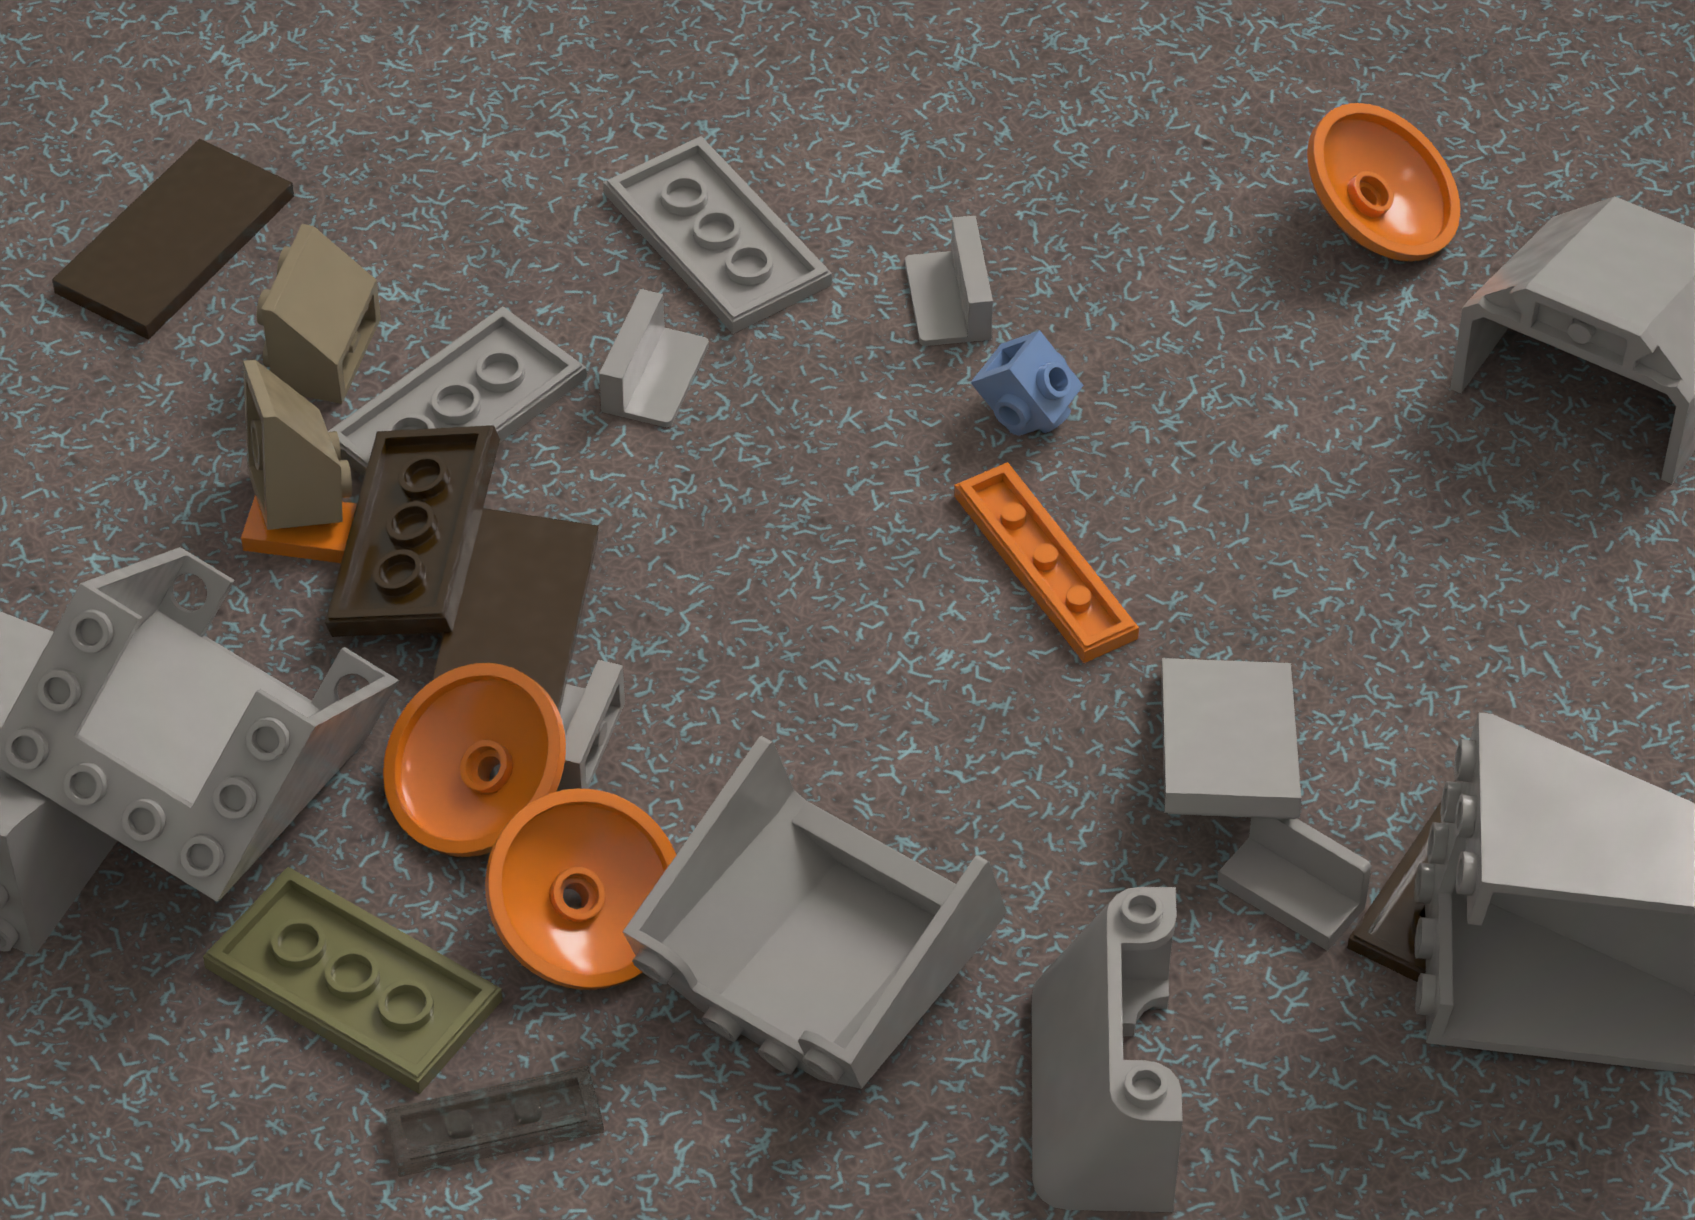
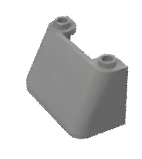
M1135 887L1116 894L1034 984L1032 993V1181L1035 1192L1042 1201L1054 1208L1065 1210L1173 1212L1183 1122L1182 1090L1179 1079L1171 1069L1160 1063L1146 1060H1123V1036H1134L1137 1020L1148 1009L1152 1007L1154 1009H1168L1172 937L1177 917L1176 887Z

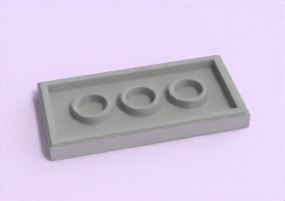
M702 136L603 182L604 195L732 334L832 285V273Z
M502 306L328 432L336 431L338 434L341 459L348 460L349 465L365 477L377 431L494 425L500 442H502L587 379V371L583 364Z
M1162 658L1161 697L1165 813L1278 819L1300 818L1301 787L1291 663Z

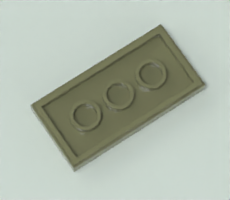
M287 867L203 956L205 968L418 1094L422 1093L503 1001L502 989L290 867Z

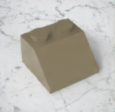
M257 360L243 361L247 472L267 530L343 522L342 498L352 496V478L348 460H341L340 442L337 432H328L320 410Z

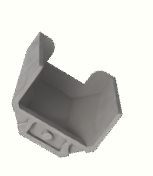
M1614 196L1553 216L1466 302L1462 308L1450 389L1458 393L1463 392L1508 328L1667 394L1676 406L1661 480L1673 484L1695 451V229Z
M760 736L623 930V934L635 954L632 960L634 965L653 980L661 984L668 983L695 1007L704 1012L702 1021L723 1038L735 1042L740 1034L760 1045L757 1052L766 1062L786 1074L791 1075L795 1068L798 1067L818 1080L862 1089L996 929L1007 911L989 861L976 855L957 884L806 801L793 789L774 742Z

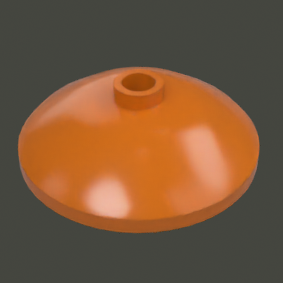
M1350 103L1336 107L1316 124L1310 135L1307 149L1308 167L1313 188L1328 216L1349 238L1376 254L1409 262L1425 260L1434 256L1453 239L1459 226L1461 211L1455 180L1439 151L1415 126L1387 109L1364 103Z
M476 663L461 666L440 675L424 686L406 705L396 721L389 737L384 757L383 779L386 798L395 819L402 829L420 844L445 855L471 857L491 853L500 832L519 811L538 798L557 791L566 757L565 730L558 708L546 690L536 681L512 667L495 663ZM501 764L497 775L489 781L492 769L496 765Z
M579 788L550 793L531 802L519 811L506 824L493 845L485 877V895L491 921L509 952L524 967L544 980L563 987L580 990H597L620 985L643 973L632 962L635 954L624 936L623 930L675 858V850L660 826L646 812L622 797L601 790ZM564 889H573L580 895L582 902L580 909L570 908L563 899Z

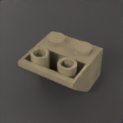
M302 224L292 246H285L282 249L278 260L277 277L272 288L264 289L260 295L256 316L257 323L264 326L265 332L264 366L270 367V371L304 397L342 404L381 320L377 280L314 226Z

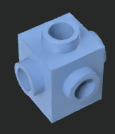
M1040 330L1000 344L970 382L994 411L998 421L1010 433L1017 436L1039 429L1042 433H1047L1058 427L1070 415L1071 409L1068 405L1084 386L1069 368L1063 356L1053 348Z

